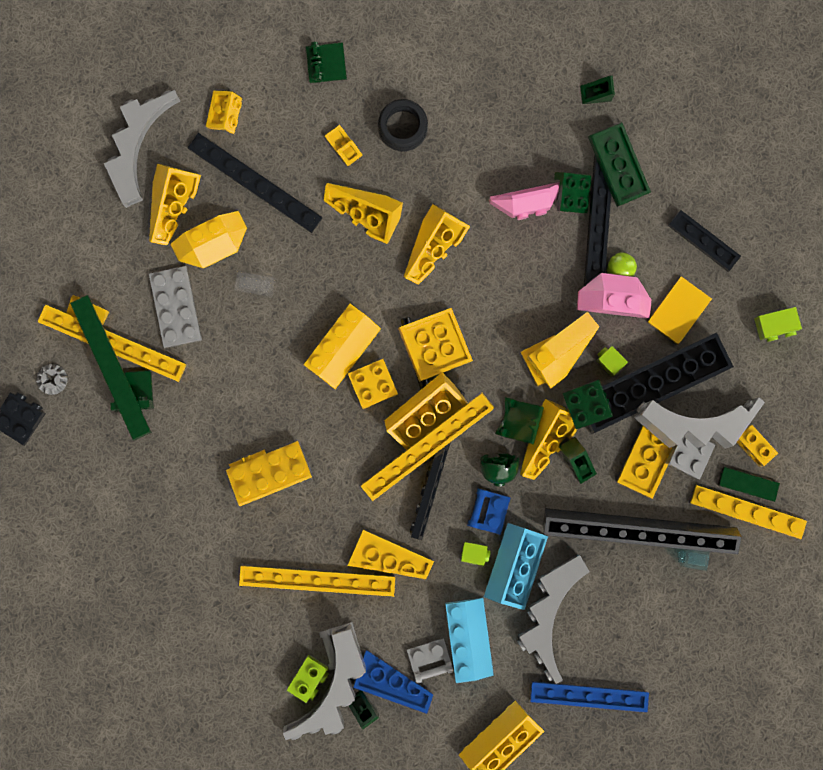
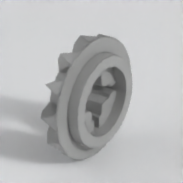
M49 364L42 367L37 373L36 382L42 392L55 395L66 387L67 374L62 367ZM47 373L51 376L57 375L54 378L55 384L47 383L49 380Z

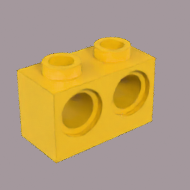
M748 425L737 441V444L759 467L765 466L778 454L753 425Z

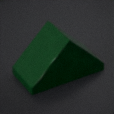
M611 75L580 86L582 104L611 102L615 95L613 76Z
M361 690L355 694V701L349 705V708L360 727L365 729L379 718V713L365 693Z

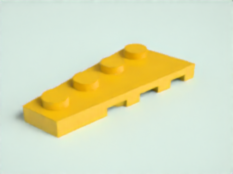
M363 530L347 566L427 579L434 561Z

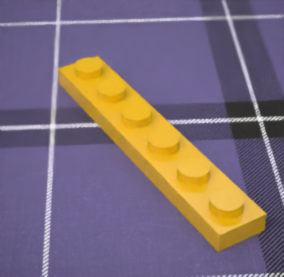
M695 485L690 504L798 539H802L807 523L806 520Z

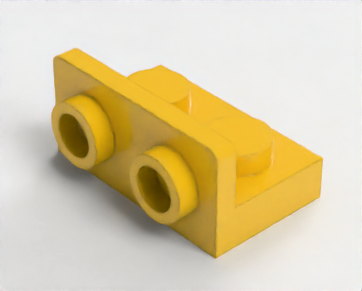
M213 91L206 127L214 130H225L234 134L238 124L237 119L242 106V98L231 91Z

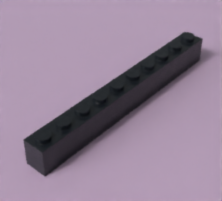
M545 508L543 519L544 535L728 554H739L742 537L737 527Z

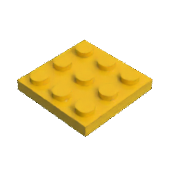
M452 308L398 328L419 382L473 361Z

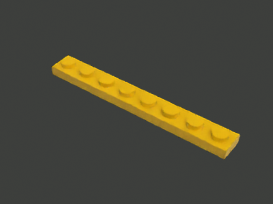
M48 305L44 306L38 320L39 323L88 343L76 317ZM105 330L116 356L175 381H180L186 364Z
M483 392L364 482L361 485L362 489L374 501L494 409V406Z
M241 566L239 586L394 597L395 577Z

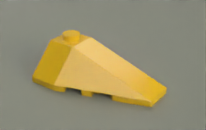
M157 164L152 187L149 242L168 245L178 227L176 222L178 216L181 213L185 214L187 211L184 205L189 197L194 199L197 193L201 175Z
M327 183L325 186L324 201L340 214H349L353 219L352 223L355 226L359 223L368 229L366 234L371 238L386 244L389 243L400 220L403 202L385 195Z
M432 204L422 221L403 277L419 285L434 270V262L439 258L444 260L448 256L445 251L452 244L456 247L462 241L470 226Z
M586 312L527 357V360L550 389L567 376L598 330L599 325Z
M547 399L541 405L544 409L534 444L528 443L520 472L521 476L533 480L550 463L548 457L554 452H560L559 444L566 437L571 439L577 431L569 410Z

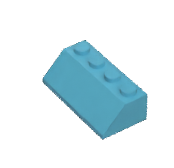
M508 523L484 597L500 604L525 610L548 536Z
M483 598L445 603L456 683L476 681L493 676Z

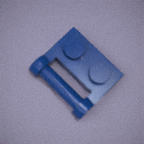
M477 488L476 502L471 520H468L467 526L501 535L510 497ZM488 497L490 501L484 523L481 524L478 523L484 498Z

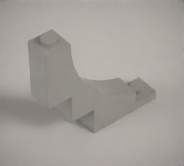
M760 398L750 399L743 406L740 405L732 408L718 417L697 419L673 413L652 400L647 403L643 402L637 408L638 413L634 418L669 448L677 446L682 438L685 437L696 448L706 446L709 440L713 438L726 449L736 444L765 402Z

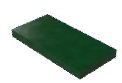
M623 123L588 136L616 207L651 193Z

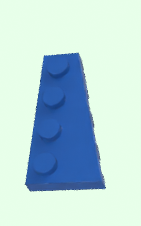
M366 650L363 658L366 665V673L356 679L353 688L427 714L433 694Z

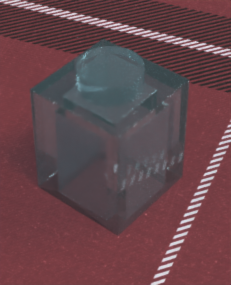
M683 549V551L680 550L678 562H681L682 567L707 571L710 552Z

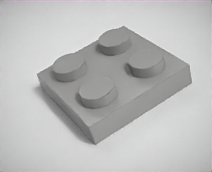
M683 437L677 446L672 447L666 464L700 480L715 444L708 442L706 446L696 448Z

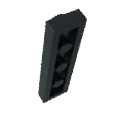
M682 210L677 213L668 225L727 272L732 269L741 257V255Z

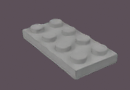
M187 266L150 273L149 278L164 348L202 341Z

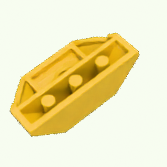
M239 211L219 215L184 232L171 243V246L178 261L204 269L237 253L247 227Z

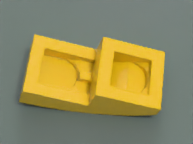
M340 125L324 136L347 167L363 156Z

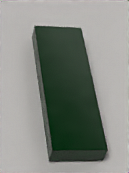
M723 467L718 486L775 502L780 483Z

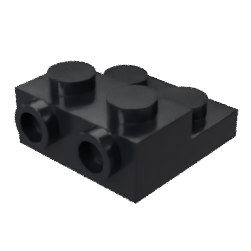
M10 392L0 407V431L25 446L46 413L41 411L43 407L39 404L27 402L25 395L16 392V394Z

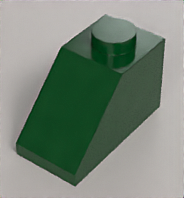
M576 437L559 447L580 484L597 474L586 449Z

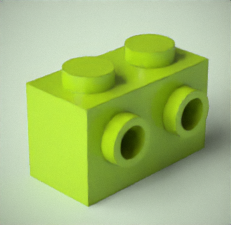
M796 307L754 318L760 340L766 339L767 342L778 340V336L784 334L785 338L797 335L796 331L802 329Z
M308 655L286 691L305 703L309 699L313 700L319 691L316 689L319 682L324 683L329 675L326 672L328 667Z

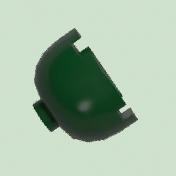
M489 454L482 456L480 459L481 473L488 482L494 483V486L501 487L515 479L519 468V458L515 460V456L512 454H498L500 457L488 458Z

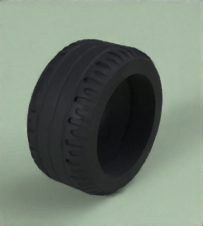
M408 99L394 100L387 104L379 115V135L382 141L393 150L400 152L413 150L424 141L427 135L428 119L426 113L414 101ZM401 111L413 114L419 122L417 133L408 139L393 137L387 130V121L393 114Z

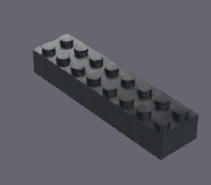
M717 332L602 386L603 391L607 394L606 398L609 399L608 404L613 417L588 425L591 434L638 413L637 408L643 402L647 403L654 400L656 403H659L733 368L734 366Z

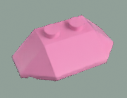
M560 182L490 196L489 202L511 218L517 217V220L526 219L529 214L534 213L536 216L545 215L558 197Z
M600 273L578 291L577 310L650 318L651 298L637 277Z

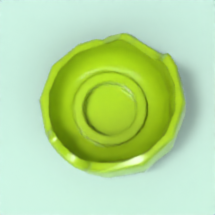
M622 252L613 255L607 267L608 274L633 277L637 270L635 259L628 253Z

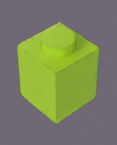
M613 346L609 349L604 347L597 354L599 358L596 361L611 377L615 376L628 363Z
M464 542L461 562L484 566L490 557V551L487 550L488 546Z

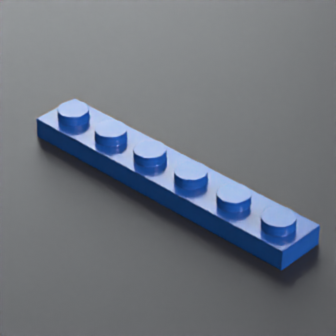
M534 681L531 683L530 702L648 712L649 692Z

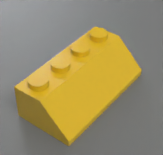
M349 304L304 363V366L336 389L381 328L352 304Z
M442 372L384 420L386 431L407 450L468 402L455 384Z
M514 701L463 749L459 757L470 770H505L545 731Z

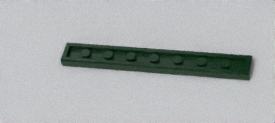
M86 295L71 302L73 311L132 440L135 441L152 433L90 297Z

